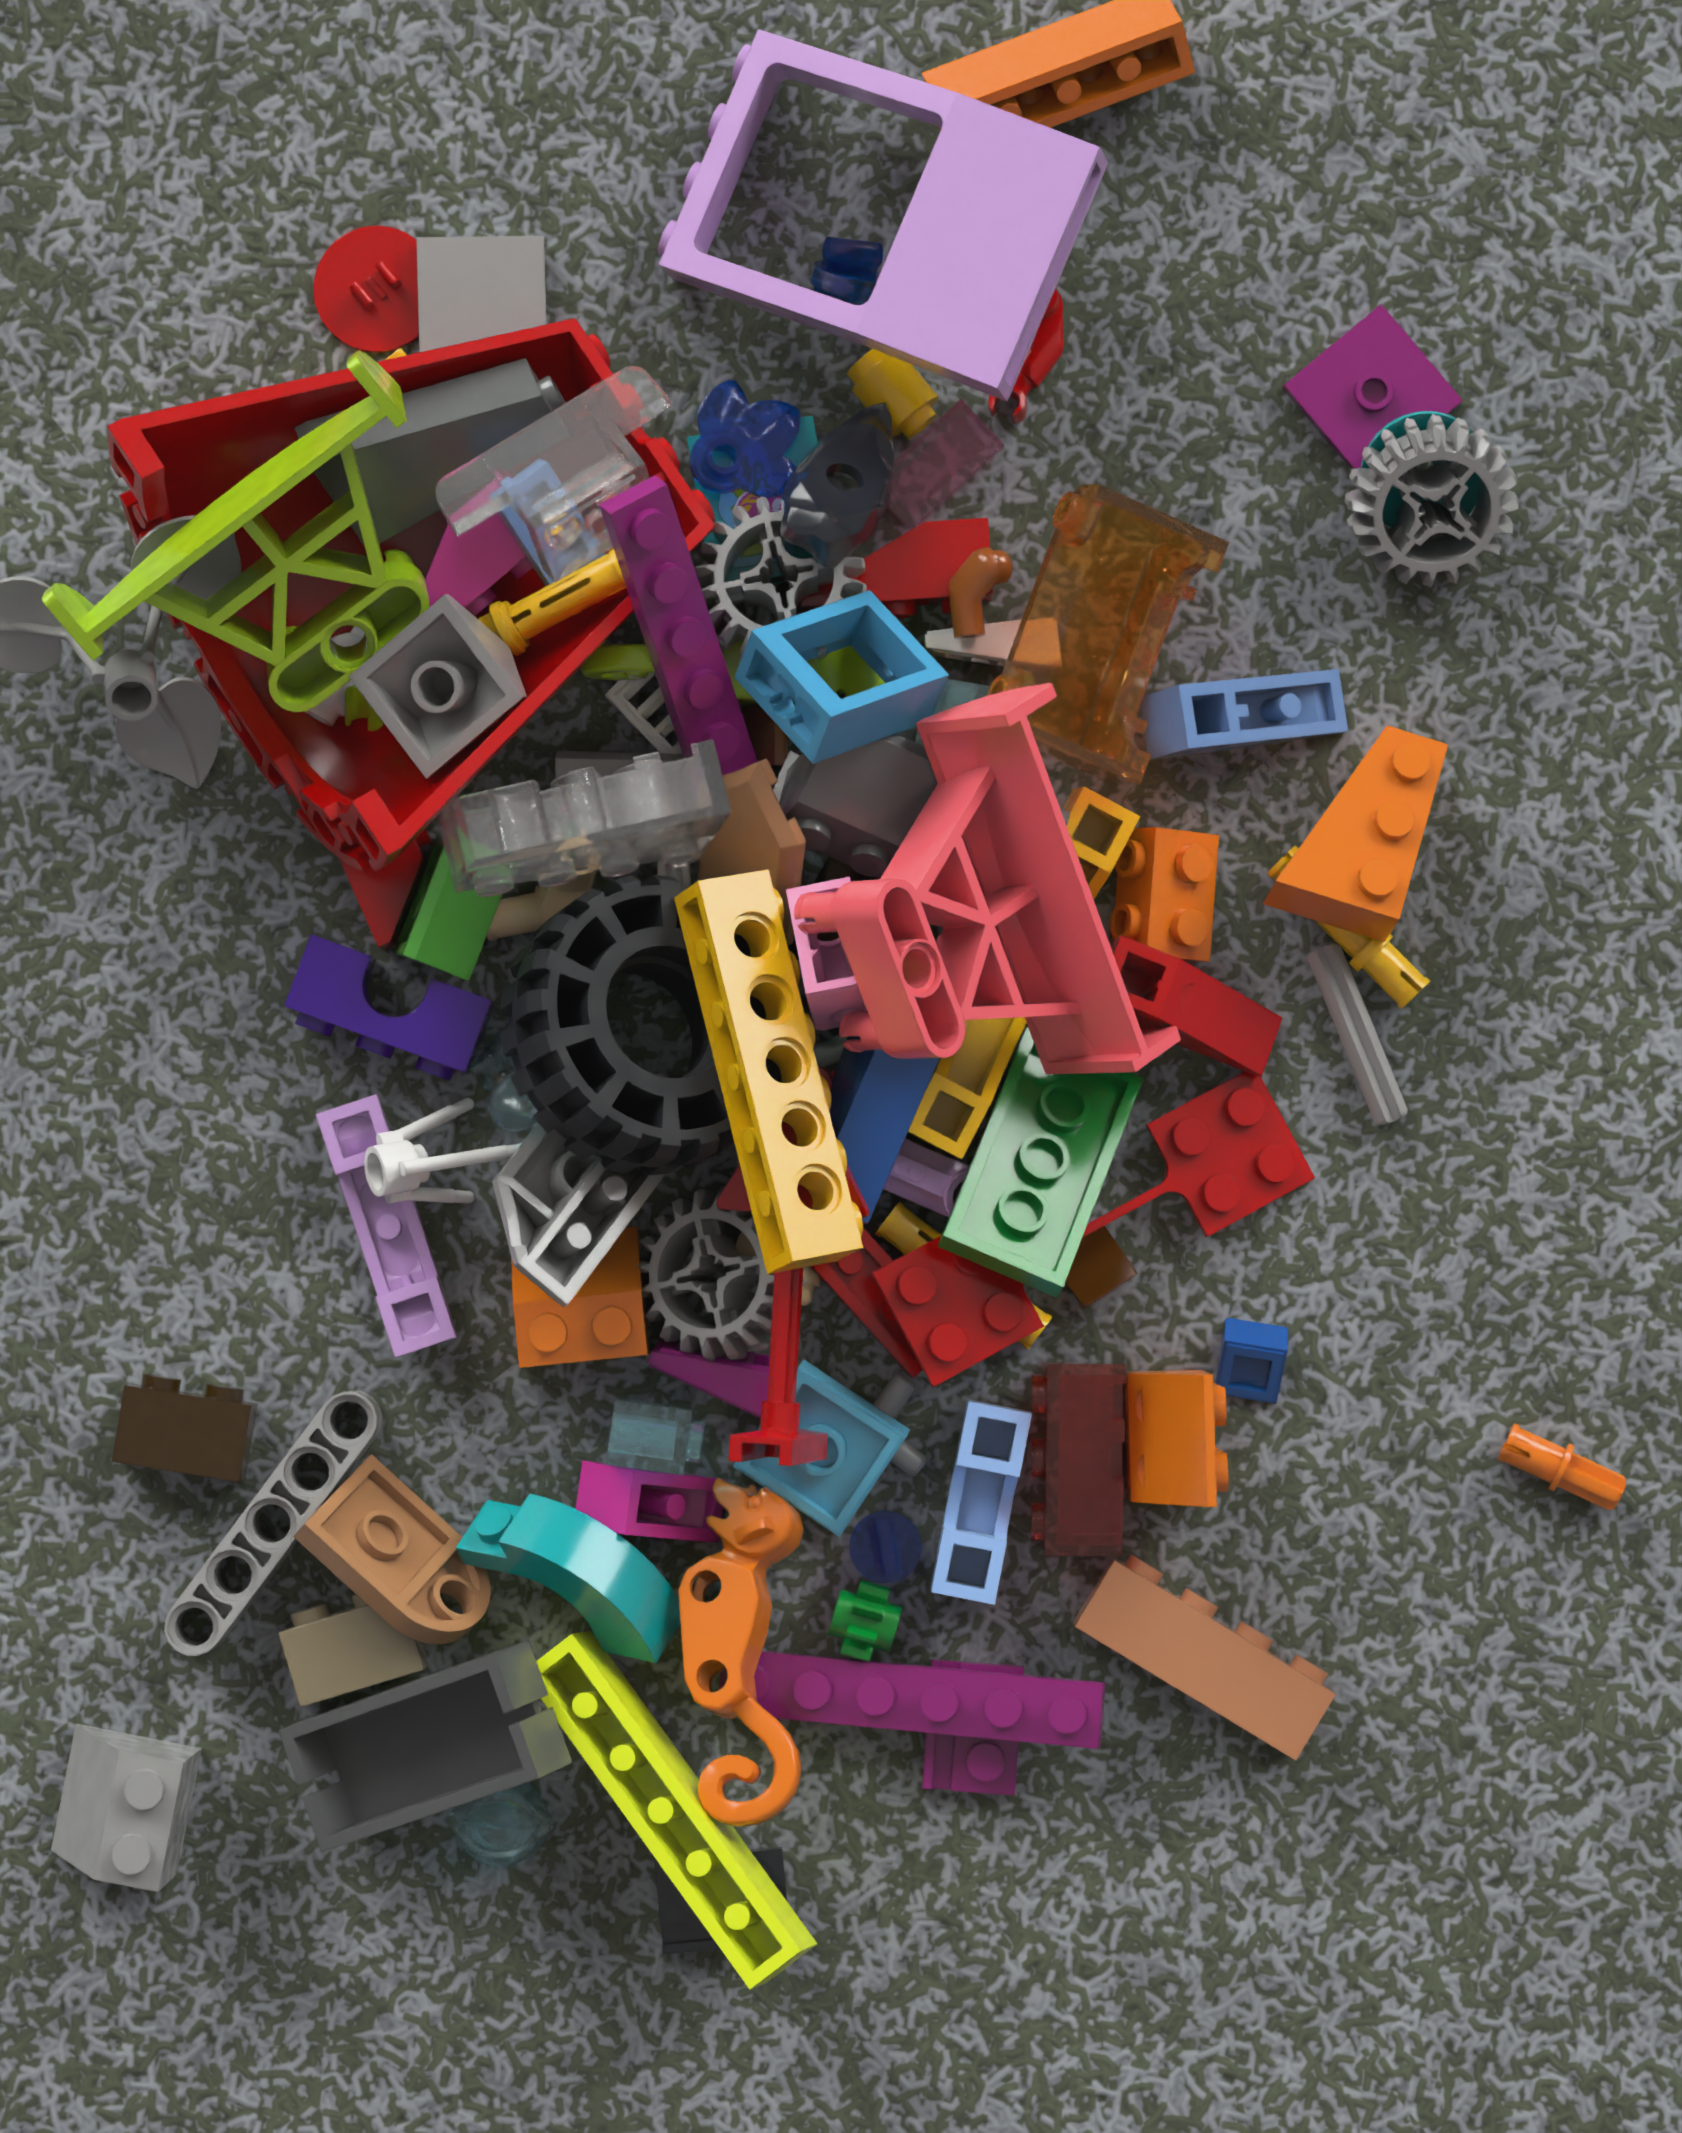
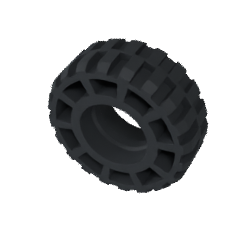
M652 875L642 883L633 876L612 880L599 890L591 889L553 915L533 933V941L522 948L517 954L510 968L512 977L516 978V980L503 989L500 1011L503 1016L509 1017L508 1027L500 1032L503 1055L505 1057L512 1056L516 1073L510 1076L519 1096L527 1095L537 1110L533 1115L534 1119L547 1133L555 1130L566 1139L564 1143L565 1148L582 1159H586L591 1155L601 1157V1165L605 1169L625 1174L637 1166H640V1170L646 1175L668 1174L680 1166L688 1169L735 1144L674 897L686 889L679 887V881L670 876ZM734 933L736 946L744 955L750 957L748 943L742 936ZM630 973L649 978L664 987L680 1004L688 1020L692 1036L691 1059L688 1069L682 1078H665L647 1072L632 1062L618 1046L611 1032L606 1011L608 988L615 974ZM750 996V1004L753 1011L760 1018L766 1020L763 1004L757 998ZM766 1058L768 1073L774 1080L781 1083L780 1069L772 1060Z

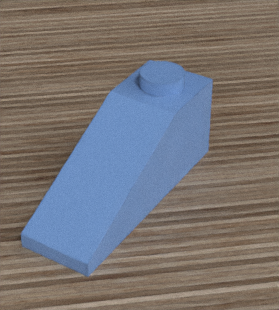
M1339 669L1181 684L1139 697L1148 760L1200 755L1348 732Z

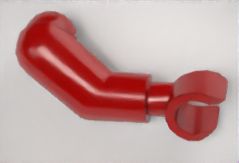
M1057 288L1054 290L1009 397L1017 400L1019 403L1013 414V423H1019L1024 420L1027 413V394L1031 388L1039 387L1062 356L1064 348L1063 301ZM989 395V412L993 417L996 412V405L1001 399Z

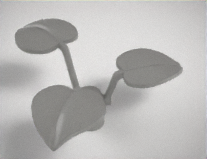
M196 515L175 518L150 530L140 540L134 550L131 560V571ZM231 534L171 580L170 583L205 600L241 574V559L235 534ZM23 576L1 579L0 668L11 672L27 674L50 669L61 658V639L66 640L91 672L92 682L105 686L106 706L117 717L115 722L116 738L124 752L141 765L173 776L190 787L198 789L207 777L218 752L221 737L220 708L213 693L204 684L193 678L177 677L166 682L160 689L157 688L156 667L153 660L155 658L154 648L163 611L151 605L143 645L139 651L135 649L121 650L111 656L105 666H101L96 659L94 661L90 659L67 630L60 626L61 623L43 603L42 596L50 586L37 579Z

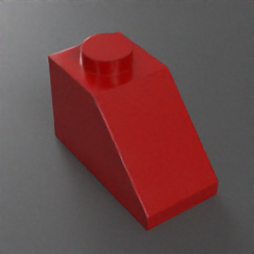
M426 828L392 863L378 871H374L372 867L361 871L339 858L377 946L382 950L396 945L428 862L421 848L432 843Z

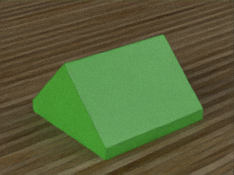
M449 833L438 834L393 953L469 981L515 862Z

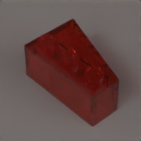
M1044 1361L1043 1374L1031 1375V1413H1043V1438H1031V1477H1043V1503H1031L1030 1536L1031 1541H1043L1044 1556H1122L1124 1490L1122 1442H1125L1123 1384H1126V1364L1120 1361Z

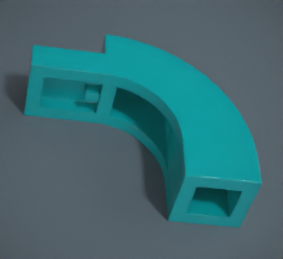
M530 1493L522 1506L487 1500L456 1546L459 1555L466 1565L522 1576L536 1581L562 1596L586 1619L604 1652L657 1663L680 1625L679 1599L660 1571L638 1549L615 1531L587 1514L558 1501Z

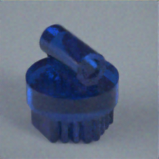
M827 237L822 247L823 260L815 261L810 279V283L814 286L813 291L853 305L866 303L880 275L877 269L883 260L882 244L879 242Z
M881 1510L866 1515L855 1525L849 1540V1553L855 1568L865 1578L877 1583H894L907 1577L917 1566L921 1556V1539L916 1527L908 1518L894 1511Z

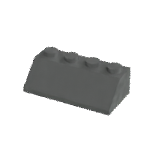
M894 734L814 764L802 752L787 770L779 804L787 820L796 818L806 839V850L820 852L851 866L859 874L880 879L938 783L924 746ZM1061 809L1067 826L1070 812Z

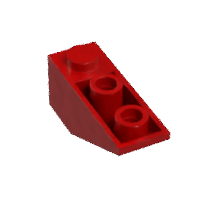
M988 517L923 522L865 557V572L853 579L865 583L866 591L870 590L897 619L917 616L916 606L942 604V614L951 615L948 590L949 581L972 552L980 548L990 547ZM833 583L818 586L819 593L804 597L801 600L802 613L824 606L831 593ZM993 587L983 597L982 602L992 601Z
M1122 935L1110 944L1141 1030L1177 1026L1181 1040L1176 1043L1177 1045L1257 1077L1263 1075L1283 1017L1180 958Z

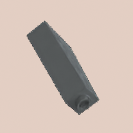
M526 358L409 391L402 394L407 421L396 428L386 416L354 440L352 444L378 543H382L569 439L559 416L568 407L551 376L548 375L539 380ZM342 411L326 415L323 417H319L316 419H312L298 425L297 427H295L298 439L302 438L303 436H305L312 430L316 429L317 427H319L329 419L333 418L337 414L341 413ZM340 452L313 472L333 502L350 491ZM357 520L350 526L364 545Z

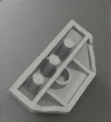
M661 1073V1074H654V1075H657V1076H661V1077L667 1078V1077H666L665 1075H663L662 1073ZM537 1123L492 1183L514 1267L560 1306L565 1307L570 1303L665 1174L646 1175L640 1170V1166L626 1174L605 1169L601 1165V1157L591 1155L586 1159L580 1158L565 1148L564 1143L566 1139L555 1130L547 1133Z

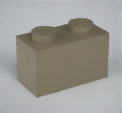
M357 1594L352 1595L355 1607L334 1614H330L327 1603L292 1613L290 1616L293 1626L284 1628L278 1633L300 1707L424 1670L429 1664L422 1642L411 1639L394 1629Z

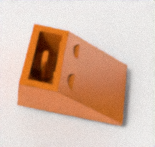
M1203 1370L1124 1372L1128 1500L1133 1503L1217 1507V1492H1228L1227 1452L1218 1450V1447H1215V1426H1226L1227 1421L1225 1387L1213 1383V1374Z

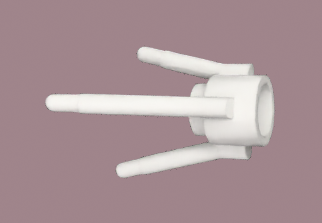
M465 1098L398 1130L378 1133L376 1135L377 1145L370 1146L365 1153V1174L374 1195L378 1197L385 1196L388 1204L407 1200L472 1203L475 1195L471 1191L419 1187L422 1182L428 1181L431 1171L511 1158L522 1143L428 1157L425 1148L421 1144L413 1145L409 1141L471 1110L474 1107V1101L471 1098Z

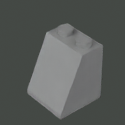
M76 1724L51 1851L94 1880L159 1892L178 1874L202 1748Z

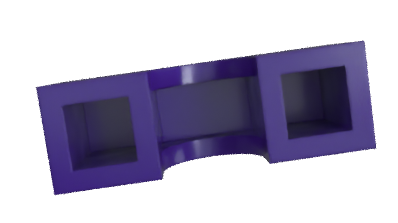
M310 935L284 1005L299 1012L295 1024L329 1037L332 1036L335 1025L359 1034L355 1044L356 1047L391 1059L395 1047L419 1056L415 1066L416 1069L451 1081L455 1069L467 1074L470 1073L495 1002L431 978L423 1001L413 1012L401 1017L384 1016L372 1005L368 994V981L376 959L321 937Z

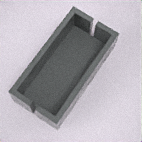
M529 1640L319 1713L278 1730L297 1785L311 1781L336 1769H339L342 1777L341 1781L302 1797L321 1852L539 1779L572 1763L553 1707L543 1711L540 1708L538 1699L547 1696L548 1693Z

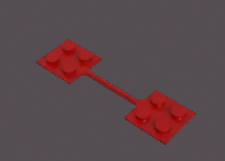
M1244 1071L1145 1125L1165 1161L1166 1175L1164 1180L1158 1186L1089 1222L1083 1237L1167 1192L1177 1193L1186 1200L1205 1237H1209L1313 1180L1315 1176L1262 1078ZM941 1236L871 1273L932 1387L1044 1327L1024 1289L1023 1283L938 1247Z

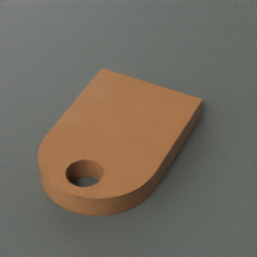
M372 1454L293 1536L388 1624L403 1635L416 1641L428 1644H447L459 1640L477 1624L489 1606L491 1586L488 1572L485 1568L464 1564L456 1549L462 1536ZM440 1593L454 1597L460 1604L463 1614L455 1613L448 1609L443 1603Z

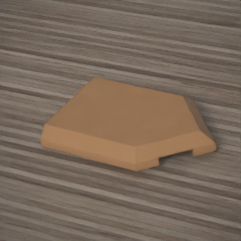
M765 758L708 782L697 881L769 870L772 886L779 892L783 901L784 919L782 925L787 945L793 943L794 930L786 889L800 887L806 839L796 818L786 819L771 787L778 780L769 761Z

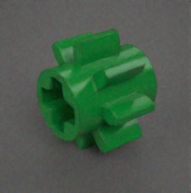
M860 1580L857 1593L840 1589L828 1631L829 1636L843 1639L840 1654L870 1662L873 1648L887 1653L890 1652L902 1606L887 1602L890 1592L889 1587Z

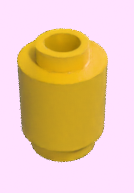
M871 349L847 372V376L855 384L852 392L865 408L885 402L891 415L893 437L903 433L907 439H911L923 431L937 417L932 407L938 401L939 396L913 364Z

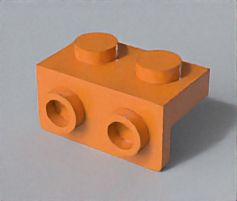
M1160 827L1134 828L1115 864L1117 872L1115 908L1110 918L1112 942L1122 935L1180 958L1183 961L1210 962L1219 835Z

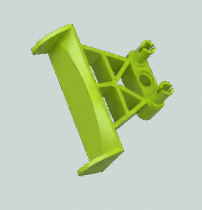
M357 351L347 359L346 365L370 396L329 419L251 472L168 538L95 606L79 592L61 583L53 584L44 592L42 596L43 603L90 659L94 661L103 654V632L141 603L146 602L266 661L269 693L274 702L281 708L291 712H305L316 707L351 680L349 676L430 607L425 578L421 571L414 566L409 555L397 549L387 550L384 552L386 561L383 562L352 444L354 440L386 416L396 428L407 421L401 387L369 355ZM340 452L350 491L283 542L260 512ZM358 520L367 556L321 547ZM241 527L246 530L266 554L207 600L170 583L171 580ZM288 572L354 584L301 626L286 627ZM272 585L270 631L235 615L238 610ZM345 625L359 627L365 633L359 643L347 647L337 645L330 638L336 629Z

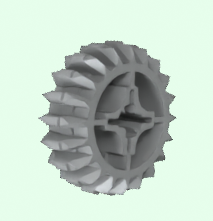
M1432 414L1428 420L1426 430L1420 431L1414 419L1406 418L1404 422L1406 435L1396 439L1393 432L1383 429L1381 438L1385 448L1381 452L1370 447H1364L1362 456L1370 468L1351 469L1349 478L1358 489L1345 493V504L1348 510L1354 512L1348 517L1347 525L1351 534L1360 535L1356 544L1361 554L1366 557L1374 555V565L1383 574L1395 567L1397 579L1406 585L1415 573L1419 571L1423 585L1431 588L1436 580L1437 572L1444 571L1449 582L1457 584L1459 579L1457 568L1468 563L1471 570L1480 573L1482 563L1478 555L1483 550L1489 554L1500 555L1501 546L1494 534L1513 533L1514 524L1506 513L1519 509V499L1515 492L1510 491L1511 488L1517 485V477L1512 468L1504 467L1508 457L1502 447L1497 445L1490 447L1491 438L1485 430L1479 428L1469 435V427L1466 421L1457 417L1445 431L1441 417ZM1439 460L1436 464L1427 469L1413 468L1425 462ZM1475 472L1479 476L1480 492L1477 505L1471 516L1465 513L1460 500L1468 490L1465 482ZM1394 486L1398 489L1404 501L1396 512L1397 522L1391 529H1388L1383 523V508L1386 497L1391 487ZM1417 494L1424 499L1428 497L1433 501H1438L1442 497L1447 508L1440 503L1434 504L1431 501L1421 504ZM1437 533L1449 534L1439 539L1426 541L1430 536Z
M761 496L756 500L757 516L752 518L749 517L743 507L736 506L732 510L736 525L735 529L720 521L714 524L713 535L721 545L702 542L698 548L699 556L709 563L694 568L700 585L706 586L701 588L707 608L711 609L709 614L714 629L717 630L725 627L718 638L720 648L728 650L740 640L743 641L740 649V660L751 630L763 626L747 619L733 604L743 602L745 608L761 606L768 609L778 622L797 615L796 608L798 603L810 594L819 593L818 586L833 583L831 593L824 606L866 592V584L853 579L865 572V561L863 558L846 556L836 567L831 569L816 563L814 557L798 559L785 551L781 541L783 537L780 536L785 505L783 500L781 501V512H770L767 498ZM761 542L763 556L760 563L749 571L741 572L739 580L726 582L729 571L736 559L749 547ZM772 558L777 560L779 573H783L785 581L789 582V590L786 591L787 608L782 606L780 593H776L774 585L770 583V575L773 574ZM825 645L817 647V652L820 653L817 654L819 657L816 658L822 660L827 656V649Z
M724 1187L718 1190L716 1196L711 1190H697L694 1192L693 1203L689 1199L682 1198L672 1202L674 1218L669 1215H659L657 1218H654L653 1220L661 1236L660 1238L646 1236L640 1241L645 1249L652 1252L650 1261H640V1265L636 1266L640 1268L641 1273L649 1274V1284L642 1285L643 1298H653L655 1301L645 1314V1318L649 1322L665 1321L659 1337L666 1342H676L680 1339V1351L693 1353L701 1349L703 1357L710 1361L724 1354L731 1360L744 1359L747 1356L748 1347L754 1351H763L769 1347L767 1332L771 1333L775 1273L767 1274L752 1211L725 1210L717 1207L716 1201ZM725 1222L732 1224L744 1233L756 1252L755 1256H743L737 1251L734 1237L727 1236ZM693 1243L694 1254L692 1260L683 1269L686 1254ZM724 1266L740 1267L738 1270L726 1272V1276L717 1279V1283L701 1281L702 1279L714 1277L715 1273L724 1269ZM804 1277L802 1287L807 1283ZM759 1279L756 1294L748 1307V1290ZM696 1292L703 1298L707 1312L714 1314L716 1326L704 1321L693 1310L685 1293Z

